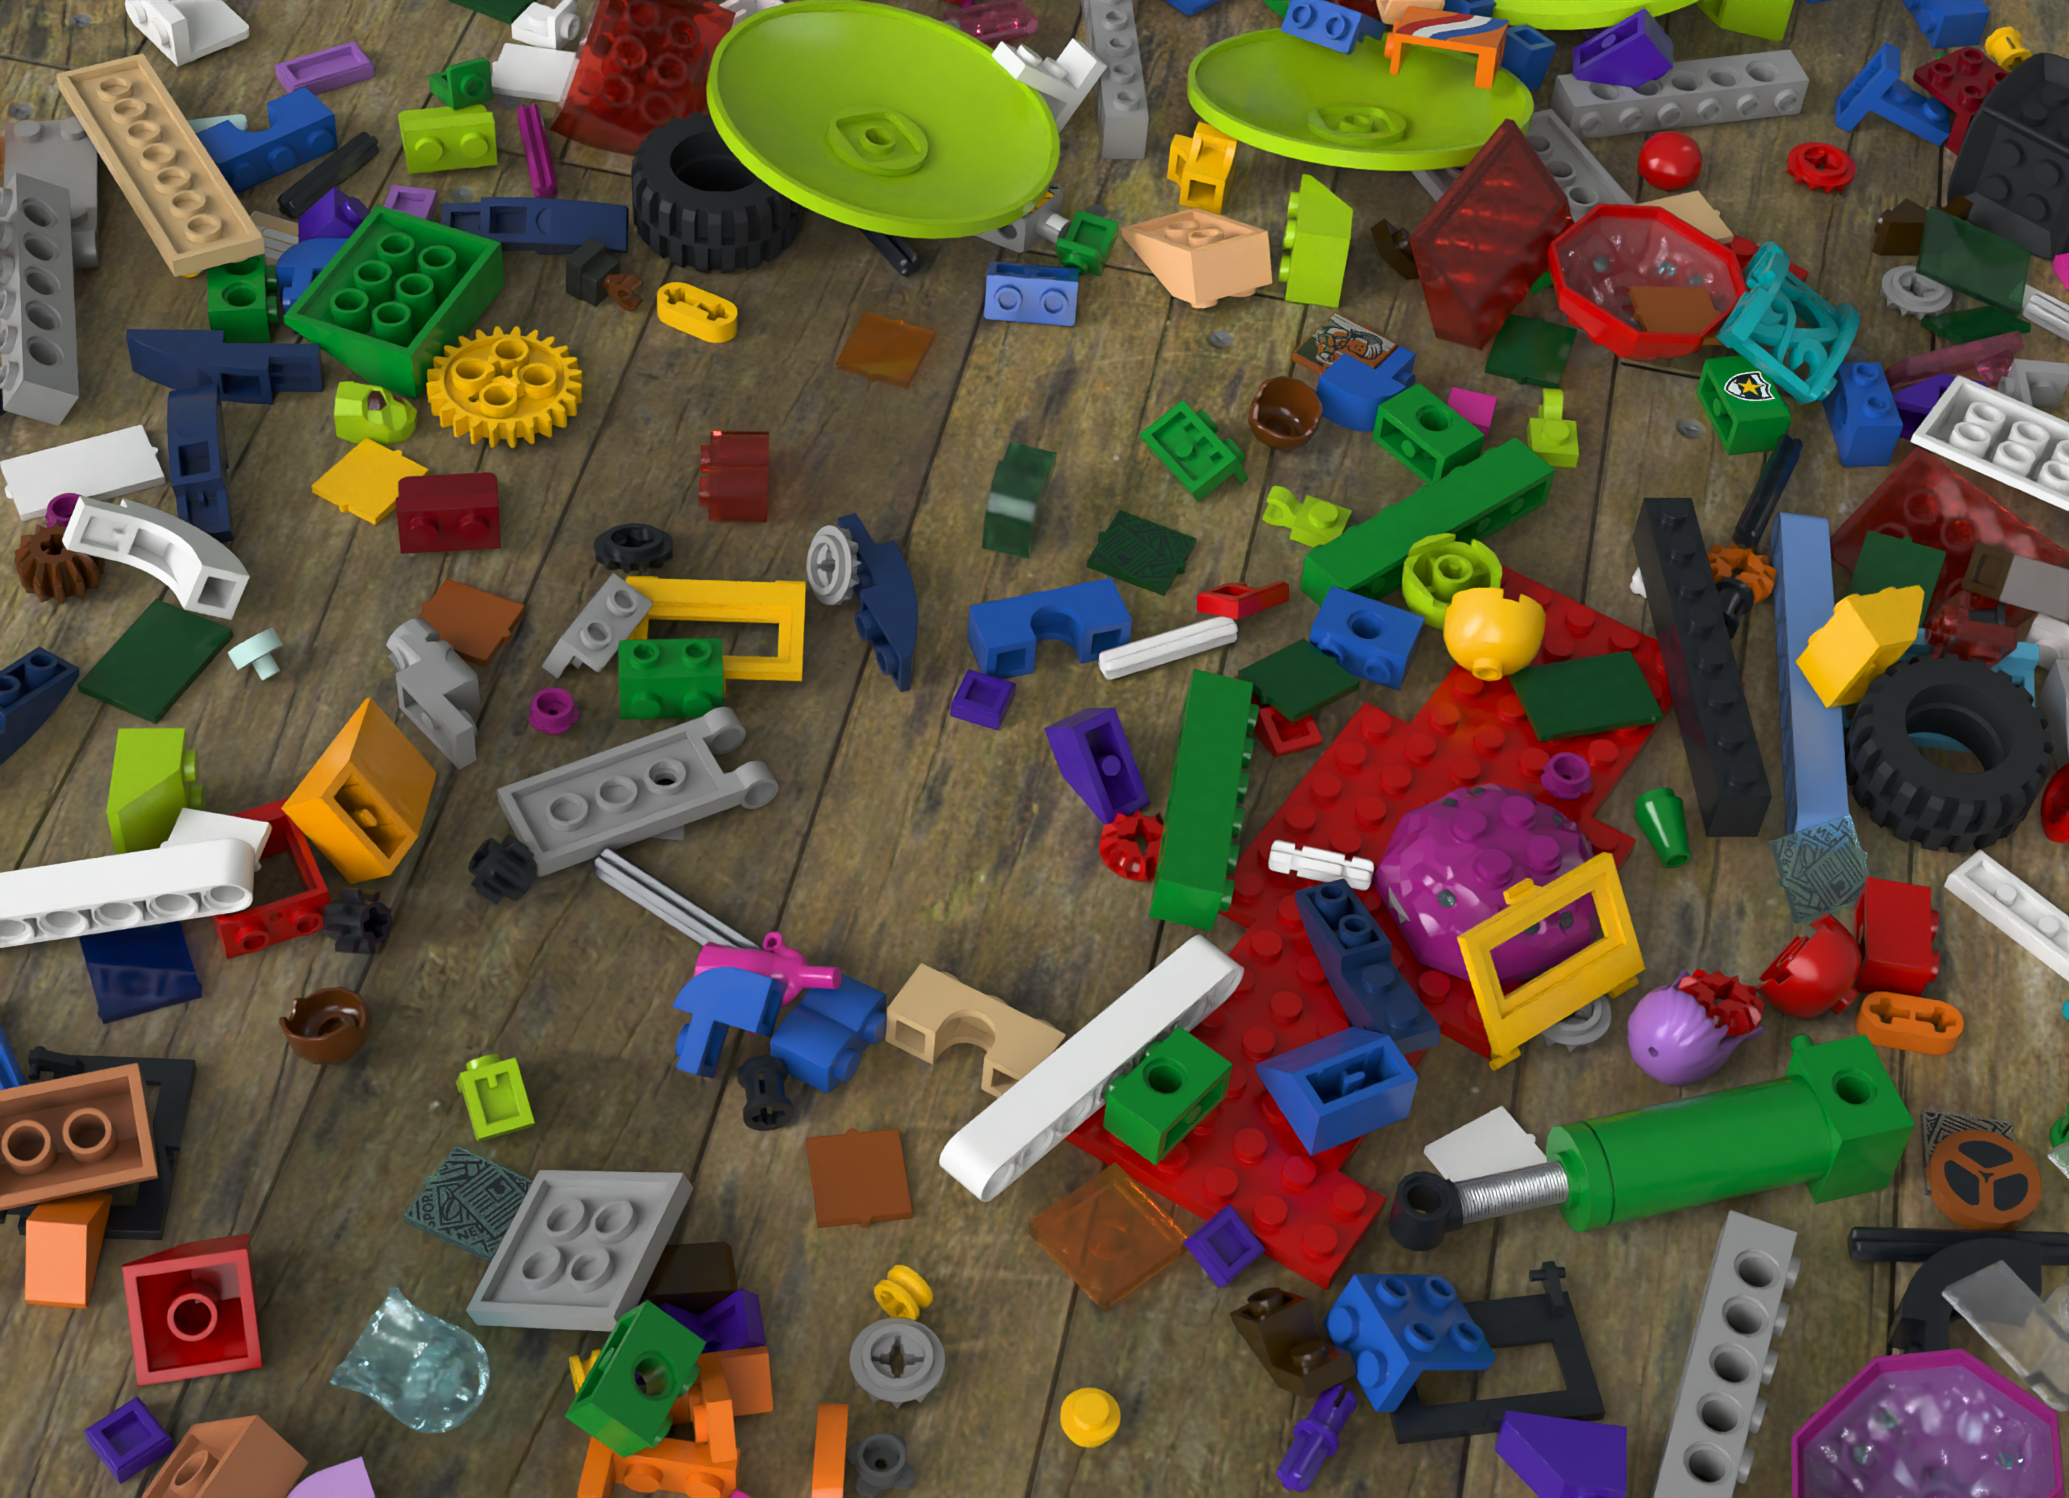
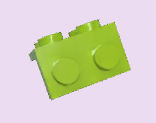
M476 104L453 110L449 106L405 110L398 114L408 174L433 173L463 168L475 169L483 166L498 165L493 112H487L483 104Z

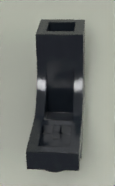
M1982 1238L1954 1244L1933 1255L1917 1270L1911 1279L1891 1320L1887 1347L1904 1350L1903 1354L1949 1350V1324L1970 1316H1986L2026 1323L2042 1294L2041 1244L2005 1238Z

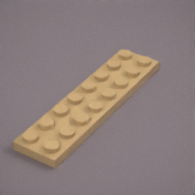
M143 53L57 74L61 93L174 277L185 274H197L207 268L230 262H242L249 257L266 253L264 237Z

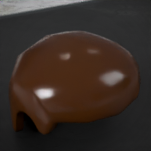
M1286 376L1267 379L1260 385L1248 411L1250 430L1257 440L1272 449L1295 450L1306 445L1313 437L1323 413V405L1315 390L1299 379Z
M342 986L323 988L306 998H295L289 1019L280 1017L279 1024L298 1057L316 1065L340 1064L350 1059L363 1046L372 1026V1013L360 994Z

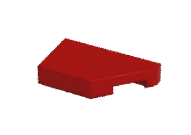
M1275 581L1272 584L1254 588L1248 587L1246 582L1225 583L1198 594L1197 611L1240 619L1289 601L1290 584L1286 583V581Z

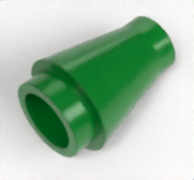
M1670 788L1653 789L1639 796L1634 803L1636 811L1633 818L1657 853L1662 867L1671 869L1688 863L1692 859V854L1688 844L1683 800L1680 797H1676L1674 791Z

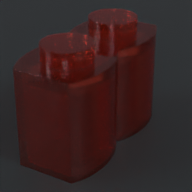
M711 430L710 444H701L700 472L709 473V477H699V506H708L709 521L767 522L769 431Z

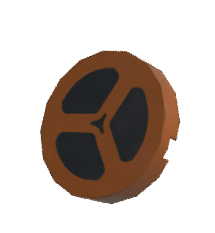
M1968 1129L1951 1133L1937 1144L1925 1169L1926 1181L1929 1179V1185L1932 1189L1930 1196L1936 1207L1950 1220L1969 1230L2004 1229L2014 1231L2031 1218L2042 1194L2041 1176L2032 1158L2014 1141L1991 1131Z

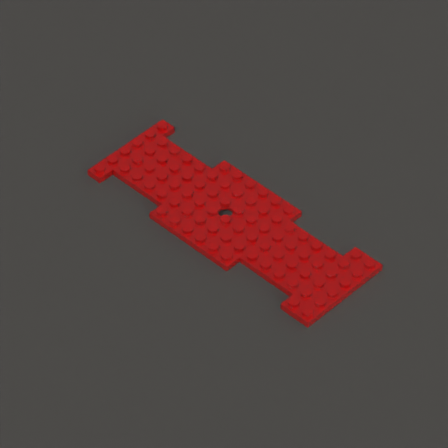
M1501 565L1502 578L1500 589H1504L1503 599L1519 602L1520 594H1523L1542 605L1546 613L1544 635L1539 651L1532 662L1526 667L1631 651L1664 715L1662 722L1665 720L1674 704L1657 640ZM1458 663L1410 724L1365 701L1238 859L1233 875L1226 874V879L1235 881L1234 891L1228 912L1218 911V913L1248 929L1228 954L1231 959L1244 968V974L1233 994L1189 1032L1232 1063L1226 1098L1156 1166L1103 1127L1106 1103L1064 1139L1205 1221H1208L1221 1208L1231 1204L1266 1249L1263 1252L1264 1255L1323 1289L1328 1290L1383 1212L1386 1197L1341 1173L1369 1133L1310 1156L1255 1071L1257 1063L1354 1027L1323 972L1295 902V891L1325 882L1298 877V871L1291 869L1289 874L1270 870L1268 861L1274 841L1282 840L1296 843L1295 849L1302 850L1303 845L1342 853L1345 854L1344 860L1352 861L1353 856L1374 862L1372 880L1368 890H1352L1391 941V961L1439 1025L1440 1033L1489 1059L1492 1049L1471 982L1419 963L1372 884L1374 873L1397 823L1407 812L1438 800L1461 787L1471 788L1494 783L1531 794L1535 801L1554 807L1562 812L1570 821L1576 822L1585 839L1591 841L1594 855L1597 856L1602 852L1611 853L1617 873H1619L1632 854L1637 839L1595 819V816L1662 722L1539 743L1508 675L1502 676L1499 680L1486 681L1475 677L1471 671H1468ZM1563 752L1574 753L1587 761L1590 767L1589 776L1592 778V787L1587 794H1580L1579 798L1575 800H1562L1545 790L1541 783V775L1545 773L1543 770L1544 766L1556 754ZM1569 911L1564 912L1560 916L1561 926L1569 928L1573 923ZM1539 922L1525 929L1524 933L1535 934L1540 928ZM1536 977L1501 987L1503 996L1508 995ZM1430 1048L1403 1056L1412 1069L1415 1070Z

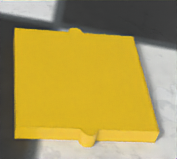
M366 437L312 485V493L339 506L340 512L349 511L377 525L396 508V498L399 497V480L409 476L430 475V471L428 468L404 457L401 450L392 451Z

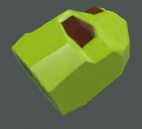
M356 381L339 382L334 409L336 435L352 443H360L366 437L381 445L403 442L416 429L417 410L408 400L393 395L383 387L359 384Z

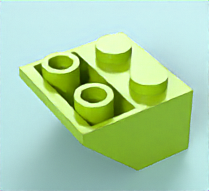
M1700 0L1697 2V6L1719 28L1772 41L1783 40L1794 0Z
M1302 174L1300 191L1290 192L1287 218L1295 219V221L1287 220V226H1285L1282 253H1290V255H1282L1278 282L1287 283L1285 301L1338 308L1351 239L1353 209L1312 175Z

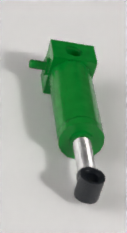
M1799 1034L1790 1042L1793 1055L1784 1077L1554 1126L1548 1134L1546 1147L1547 1162L1458 1182H1452L1450 1179L1444 1180L1439 1175L1427 1171L1413 1172L1406 1175L1398 1184L1388 1223L1389 1230L1398 1244L1406 1249L1417 1252L1428 1251L1437 1247L1443 1241L1445 1233L1461 1230L1465 1223L1486 1220L1556 1203L1567 1224L1576 1232H1586L1800 1183L1806 1184L1815 1204L1887 1188L1913 1132L1915 1123L1866 1034L1814 1045L1809 1035ZM1416 1210H1422L1426 1213L1417 1212Z

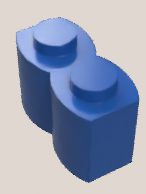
M841 973L842 979L838 989L809 988L801 1003L785 1017L770 1041V1056L784 1060L787 1064L788 1075L827 1094L834 1090L841 1081L847 1083L851 1080L860 1064L861 1053L870 1043L873 1045L878 1044L886 1033L887 994Z

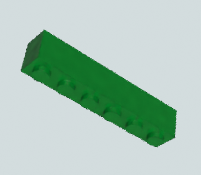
M1516 437L1498 447H1491L1481 457L1465 466H1457L1447 476L1431 485L1420 487L1412 496L1396 505L1386 506L1373 518L1360 525L1355 524L1349 527L1341 536L1325 545L1315 546L1304 559L1300 590L1320 608L1331 586L1379 601L1402 588L1404 562L1408 558L1409 550L1414 543L1427 536L1442 533L1456 534L1455 541L1464 542L1471 545L1472 539L1480 542L1545 505L1548 500L1555 469Z
M1193 670L1182 710L1148 917L1212 932L1218 911L1228 912L1235 881L1226 879V874L1233 875L1240 844L1231 842V838L1238 839L1245 808L1236 806V803H1243L1250 773L1241 771V768L1248 769L1254 747V739L1246 737V734H1253L1259 711V705L1251 703L1253 682L1202 670Z

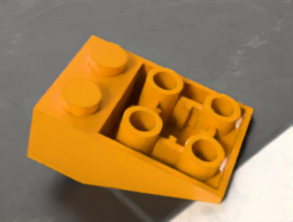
M369 697L363 701L281 809L350 884L391 875L418 838L437 772L376 702Z

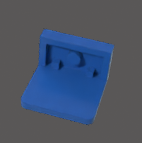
M1354 1274L1322 1322L1335 1346L1351 1353L1357 1371L1354 1377L1376 1412H1395L1424 1370H1488L1496 1360V1355L1486 1341L1483 1331L1475 1324L1457 1297L1454 1287L1439 1275Z

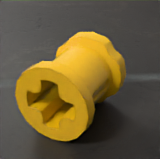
M2011 26L2002 27L1994 31L1986 39L1984 45L1988 56L1995 59L1998 65L2008 72L2013 71L2019 64L2033 55L2030 50L2022 46L2020 32Z

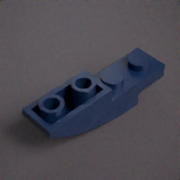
M481 197V202L442 203V225L501 242L502 251L535 250L539 255L572 254L590 237H593L606 244V253H628L629 208L627 206L579 200L523 197Z
M127 329L126 338L132 370L153 382L174 390L218 383L221 401L273 405L275 392H323L324 373L320 344L226 343L225 330Z
M217 383L169 391L167 407L168 453L171 487L176 496L178 518L199 528L220 543L234 541L226 470L229 469L219 385Z
M856 513L838 518L837 526L850 530L852 541L858 543L859 546L856 554L857 561L862 563L857 567L859 584L854 585L855 593L860 600V611L855 613V624L859 636L863 641H870L875 650L881 672L885 676H891L900 692L910 690L915 671L918 611L915 589L905 559L894 540L876 545Z
M40 646L0 671V765L25 744L43 725L79 678V668Z
M1343 878L1295 891V902L1313 950L1336 998L1352 1025L1356 1028L1389 1035L1403 1055L1439 1045V1025L1391 961V941L1347 881Z

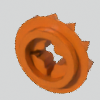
M1733 541L1726 548L1714 544L1710 552L1707 553L1714 583L1721 578L1731 577V571L1738 567L1745 571L1737 575L1735 579L1744 582L1752 590L1754 604L1765 600L1772 593L1777 570L1769 566V557L1767 555H1755L1753 548L1741 549Z

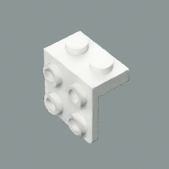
M222 0L125 1L127 13L133 24L177 67L193 62L222 48L230 47L250 36L249 25Z

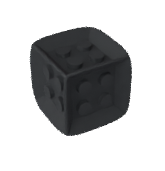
M2042 52L2032 55L2019 64L1991 90L1967 129L1948 185L1947 204L1958 195L1973 202L1967 220L1969 223L2015 248L2047 260H2054L2055 255L2069 253V59Z

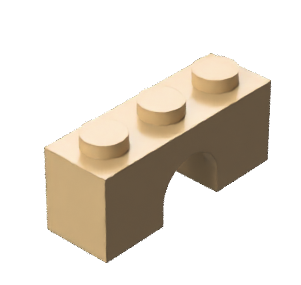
M923 963L918 966L887 1008L885 1041L932 1065L946 1048L954 1044L971 1043L983 1048L987 1053L984 1056L981 1089L998 1098L1061 1047L1066 1040V1034L1057 1030L1049 1022L1042 1019H1034L1008 1006L1002 999L977 991L961 983L952 974L943 971L939 972Z

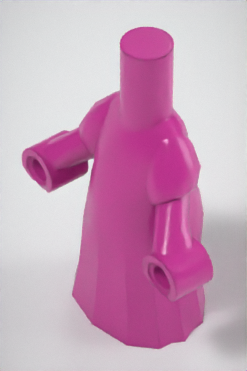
M770 932L765 936L762 946L764 950L730 947L708 942L703 945L695 965L694 977L712 968L735 967L788 983L781 1008L788 1005L803 988L838 989L842 979L839 967L809 966L805 956L799 950L788 948L778 932ZM748 1031L752 1035H757V1033Z

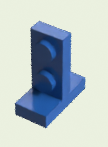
M1888 42L1879 49L1835 100V126L1848 133L1871 110L1939 147L1950 136L1949 109L1937 99H1928L1911 90L1903 81L1897 80L1901 75L1900 49Z

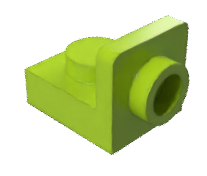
M492 1054L466 1063L468 1071L461 1072L456 1083L459 1093L464 1095L477 1142L533 1127L535 1122L516 1057L501 1061L499 1054Z

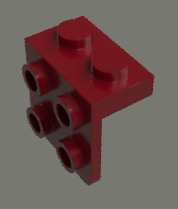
M1964 47L1915 69L1913 80L1957 113L1946 148L1957 156L1967 129L1991 90L2010 73L1986 57L1982 51L1973 47Z
M483 472L409 476L399 480L396 514L401 554L501 548L498 483L495 474Z

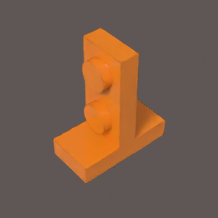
M766 1345L700 1354L696 1361V1364L700 1366L697 1379L683 1396L676 1398L668 1413L673 1417L672 1425L693 1422L696 1443L707 1442L712 1463L737 1460L734 1416L774 1411L769 1354Z
M591 1436L577 1498H611L614 1483L625 1484L628 1488L643 1493H651L659 1489L686 1493L691 1498H730L733 1492L739 1488L740 1449L736 1448L737 1460L712 1463L707 1444L664 1437L655 1448L650 1449L647 1447L626 1458H622Z

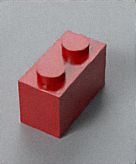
M1873 877L1866 878L1854 907V939L1862 955L1861 971L1854 982V988L1860 993L1891 992L1920 997L1926 983L1935 982L1939 969L1940 955L1938 951L1932 950V941L1937 933L1939 913L1938 910L1931 909V887Z

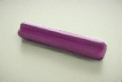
M534 103L530 106L522 104L517 110L518 124L534 197L555 199L558 195V184L541 108Z

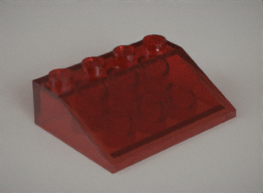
M595 0L549 130L591 148L635 157V151L639 145L658 126L665 128L668 120L678 116L680 119L688 118L690 113L703 112L707 101L706 87L711 61L717 46L730 31L736 13L708 0Z
M1506 118L1409 236L1436 338L1482 350L1492 336L1500 331L1504 321L1518 304L1523 302L1530 288L1548 270V249L1550 243L1575 224L1572 219L1567 196L1514 120Z
M1919 446L1901 462L1830 537L1831 558L1852 574L1854 573L1868 530L1899 539L1909 536L1912 538L1913 543L1946 551V557L1923 623L1925 629L1955 633L1954 606H1963L1964 610L1993 609L1996 608L1998 603H2005L1961 588L1976 542L1989 544L2069 569L2068 552ZM2006 603L2008 634L2037 612Z

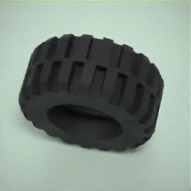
M700 111L690 113L688 118L680 119L678 116L668 120L665 128L658 126L635 151V158L632 160L631 167L634 225L637 227L638 234L648 246L650 245L651 249L663 259L667 256L670 257V261L674 265L685 268L687 265L693 266L697 272L709 273L710 269L721 270L722 274L734 273L736 268L742 267L750 270L757 268L763 260L770 262L782 253V250H786L796 239V234L801 230L803 206L774 190L742 164L718 133L710 114L703 115V112ZM709 191H728V192H709Z
M1943 653L1940 654L1938 659H1933L1931 654L1912 657L1909 664L1904 660L1889 666L1884 674L1877 675L1870 683L1846 732L1844 750L1847 784L1849 786L1855 785L1851 794L1861 809L1866 806L1871 811L1869 818L1880 828L1886 825L1895 831L1893 837L1905 843L1909 839L1920 842V848L1938 851L1941 846L1948 847L1949 853L1968 852L1972 844L1975 849H1984L1995 845L1998 839L2007 838L2017 829L2020 822L2025 819L2050 774L2053 764L2051 757L2054 750L2053 736L2049 730H2045L2049 723L2041 708H2034L2032 706L2033 696L2024 686L2018 689L2011 683L2012 676L2001 669L1996 673L1985 667L1987 662L1971 658L1969 662L1959 660V654ZM1930 732L1955 739L1974 753L1981 762L1985 772L1958 773L1944 769L1925 758L1915 748L1908 735Z

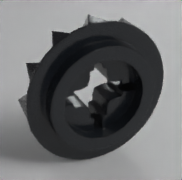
M640 523L618 525L603 532L595 539V559L597 562L605 564L606 569L611 571L622 569L626 574L637 570L645 573L648 568L659 569L663 567L664 562L673 558V539L665 531L651 525Z

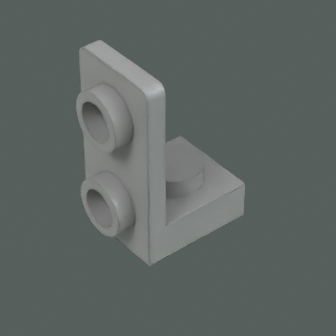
M2014 359L2007 377H2001L1997 392L2032 407L2058 409L2069 382V364Z

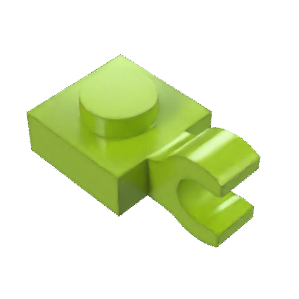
M1543 388V405L1538 407V418H1530L1527 426L1528 448L1551 466L1576 468L1579 457L1576 421L1562 420V389Z
M1273 486L1267 497L1266 502L1269 504L1262 520L1274 526H1284L1292 529L1290 540L1314 548L1320 544L1325 545L1341 536L1347 529L1352 510L1309 495L1306 496L1302 504L1287 488Z

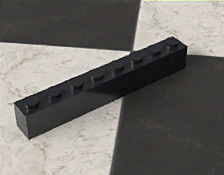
M1644 498L1632 540L1706 836L1758 837L1772 794L1692 498Z

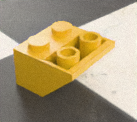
M1920 585L1900 589L1888 587L1878 593L1863 596L1851 594L1835 605L1833 609L1834 615L1824 627L1809 637L1807 641L1808 647L1795 662L1827 709L1861 702L1870 683L1877 675L1884 674L1887 668L1895 664L1916 640L1925 593Z

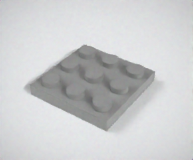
M539 1170L466 1309L467 1313L476 1325L612 1332L620 1316L637 1306L689 1199L693 1186L684 1173Z

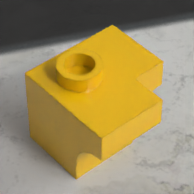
M1198 122L1193 138L1175 134L1170 147L1167 179L1176 182L1181 187L1178 205L1190 208L1197 207L1221 215L1234 184L1239 140L1203 122Z

